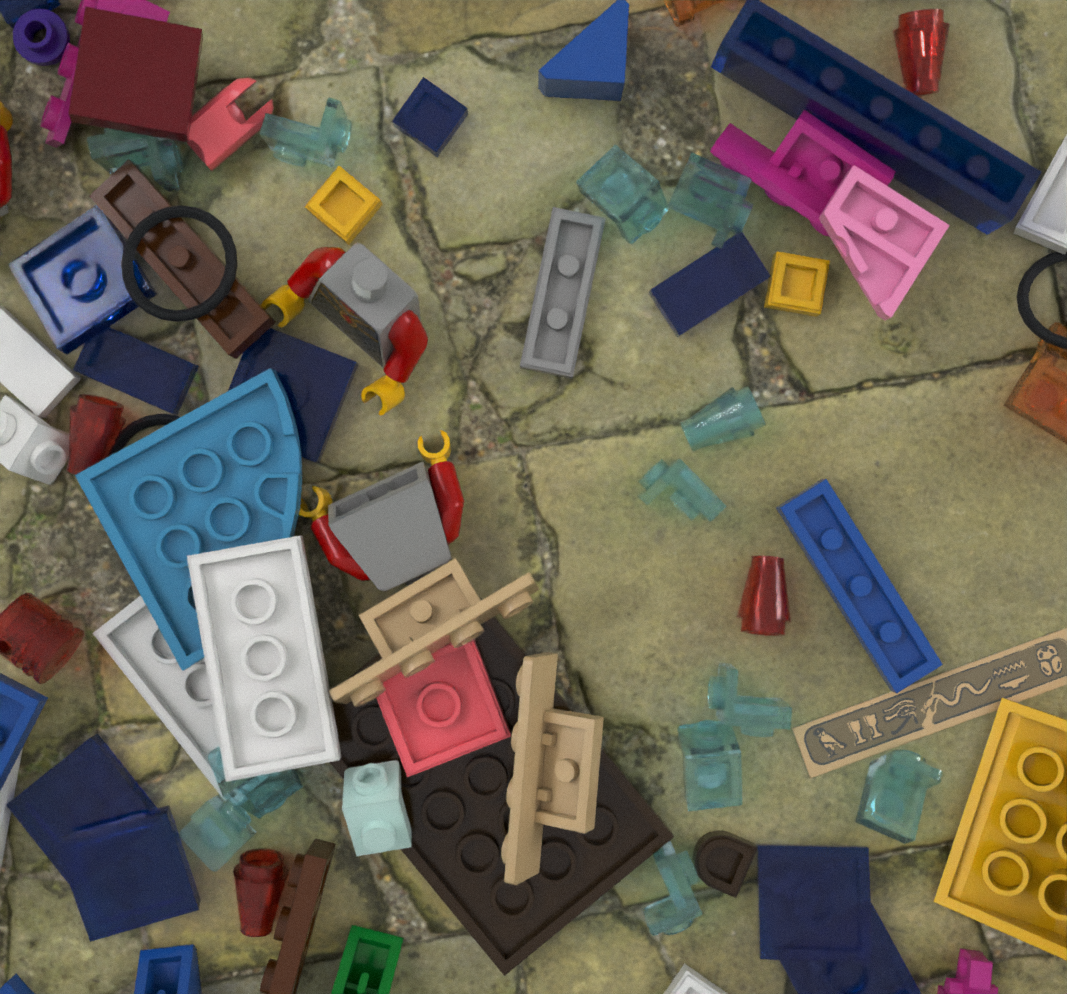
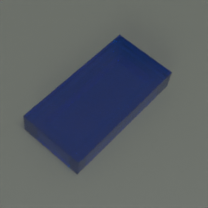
M740 231L649 291V295L678 338L768 280L771 276L743 232Z
M94 321L73 371L171 414L178 415L199 366Z

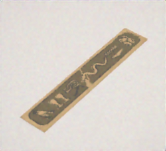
M1067 628L911 684L897 694L890 692L792 728L810 779L996 711L1002 698L1018 703L1067 685Z

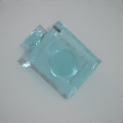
M616 144L576 181L581 193L616 223L622 238L629 244H633L643 234L655 229L669 209L659 181Z
M660 459L638 481L644 489L636 497L645 505L650 504L670 485L675 492L669 499L691 521L699 515L703 520L711 522L727 507L681 459H674L669 465L663 459Z
M703 720L695 724L678 726V739L683 754L684 794L688 811L742 805L741 751L731 722L728 720Z

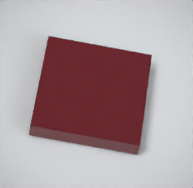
M85 7L68 112L71 122L188 142L203 44L202 29Z

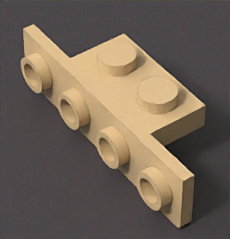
M455 558L359 615L382 660L331 689L329 693L334 702L348 704L352 701L355 707L364 705L385 692L382 683L402 672L404 677L407 678L430 666L435 661L432 653L445 645L452 643L454 648H458L476 639L484 632L481 624L501 613L504 619H507L523 611L533 603L530 595L540 589L531 574L527 573L481 600L460 562Z
M545 652L525 656L523 665L520 667L516 678V691L518 696H520L518 721L513 728L511 736V746L515 752L514 771L506 793L507 805L510 808L509 830L503 841L501 852L502 861L506 864L504 881L508 884L518 885L539 873L543 825L580 833H587L593 830L595 826L604 717L553 708L558 653Z

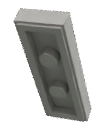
M556 207L552 208L520 368L570 379L573 378L606 218Z

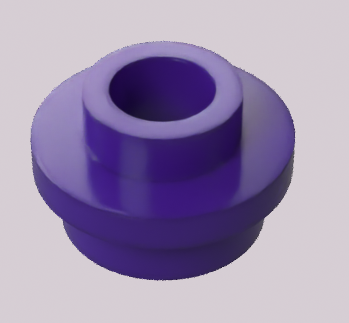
M33 9L24 13L17 20L13 29V43L18 53L28 62L38 66H48L61 61L65 48L70 43V34L68 27L57 14L46 9ZM46 28L45 38L38 43H33L35 34L41 29Z

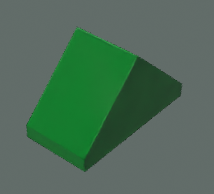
M352 925L331 994H390L404 938Z

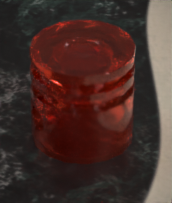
M25 593L19 596L0 614V656L16 668H22V672L27 676H33L34 681L38 684L46 683L61 670L75 653L84 636L82 629L79 627L73 628L71 621L68 619L62 620L60 613L32 593Z

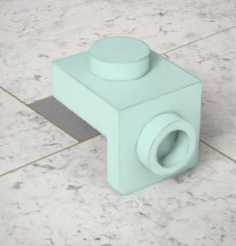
M393 760L370 763L346 769L344 772L342 810L356 856L412 847V830L401 793V769L399 762Z

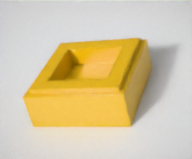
M338 166L305 205V208L346 244L350 245L381 208L383 203L341 166Z
M777 251L772 258L764 308L815 317L819 316L822 311L830 260Z

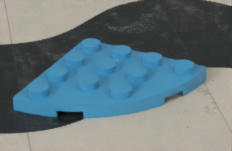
M272 368L75 475L182 671L204 659L187 556L294 537L300 511L303 481L301 447L296 421L285 389L276 370Z

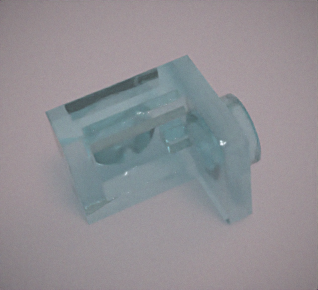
M329 97L320 128L265 113L260 135L270 149L274 151L273 156L285 163L303 167L306 164V160L333 167L337 152L344 153L348 147L352 122L347 120V114L341 101Z
M108 128L104 129V134L87 137L91 159L110 174H113L130 159L139 167L150 165L154 180L168 192L180 189L176 173L183 171V163L175 140Z
M691 152L667 208L715 228L716 232L711 245L721 249L729 232L731 231L739 235L750 215L753 203L746 201L745 198L752 179Z
M719 663L718 676H710L708 706L709 709H716L715 716L724 726H740L742 734L756 737L774 736V729L791 730L792 707L781 698L737 696L738 670L729 663Z
M220 746L208 755L209 763L222 796L259 819L265 814L281 807L288 797L303 787L295 769L226 782Z
M894 750L871 761L855 822L904 844L915 841L926 791L928 788L941 783L943 772L927 765L925 758L908 750Z
M218 794L207 800L191 816L192 820L180 831L179 836L211 871L216 872L257 832L249 825L252 820L248 813L235 800L228 798L224 801L221 795Z
M670 840L653 854L655 863L670 896L643 908L646 924L652 936L662 932L665 935L682 932L692 925L694 918L703 915L691 887L701 881L687 850L677 854Z

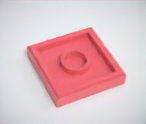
M475 639L458 648H454L452 643H449L432 653L435 661L424 670L407 678L400 672L382 683L385 692L376 697L407 778L511 737V730Z

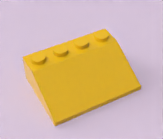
M1002 698L933 902L1064 960H1067V719Z

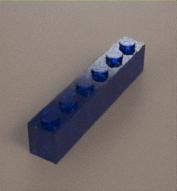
M747 0L722 40L711 65V68L795 119H798L803 110H806L895 170L894 179L986 235L1013 220L1041 174L1040 170L759 0Z

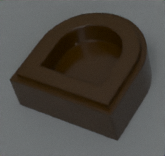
M722 830L711 831L697 841L693 850V864L699 878L706 885L737 898L758 848L755 843L730 832Z

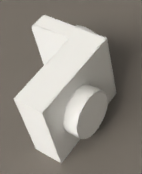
M4 395L0 402V463L9 471L45 484H52L77 447L78 440L73 435L50 426L21 401Z

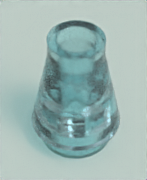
M732 386L693 416L680 422L693 452L703 447L755 436L754 430L766 425L749 386H745L737 391Z

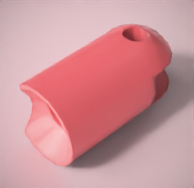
M238 78L192 115L189 139L186 143L211 171L216 169L259 132L261 127L272 117L274 109L273 99L261 107L248 120L245 119L242 110L234 102L257 82L255 79Z

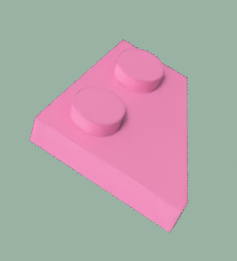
M855 165L846 173L819 216V220L877 316L884 321L892 318L950 226Z

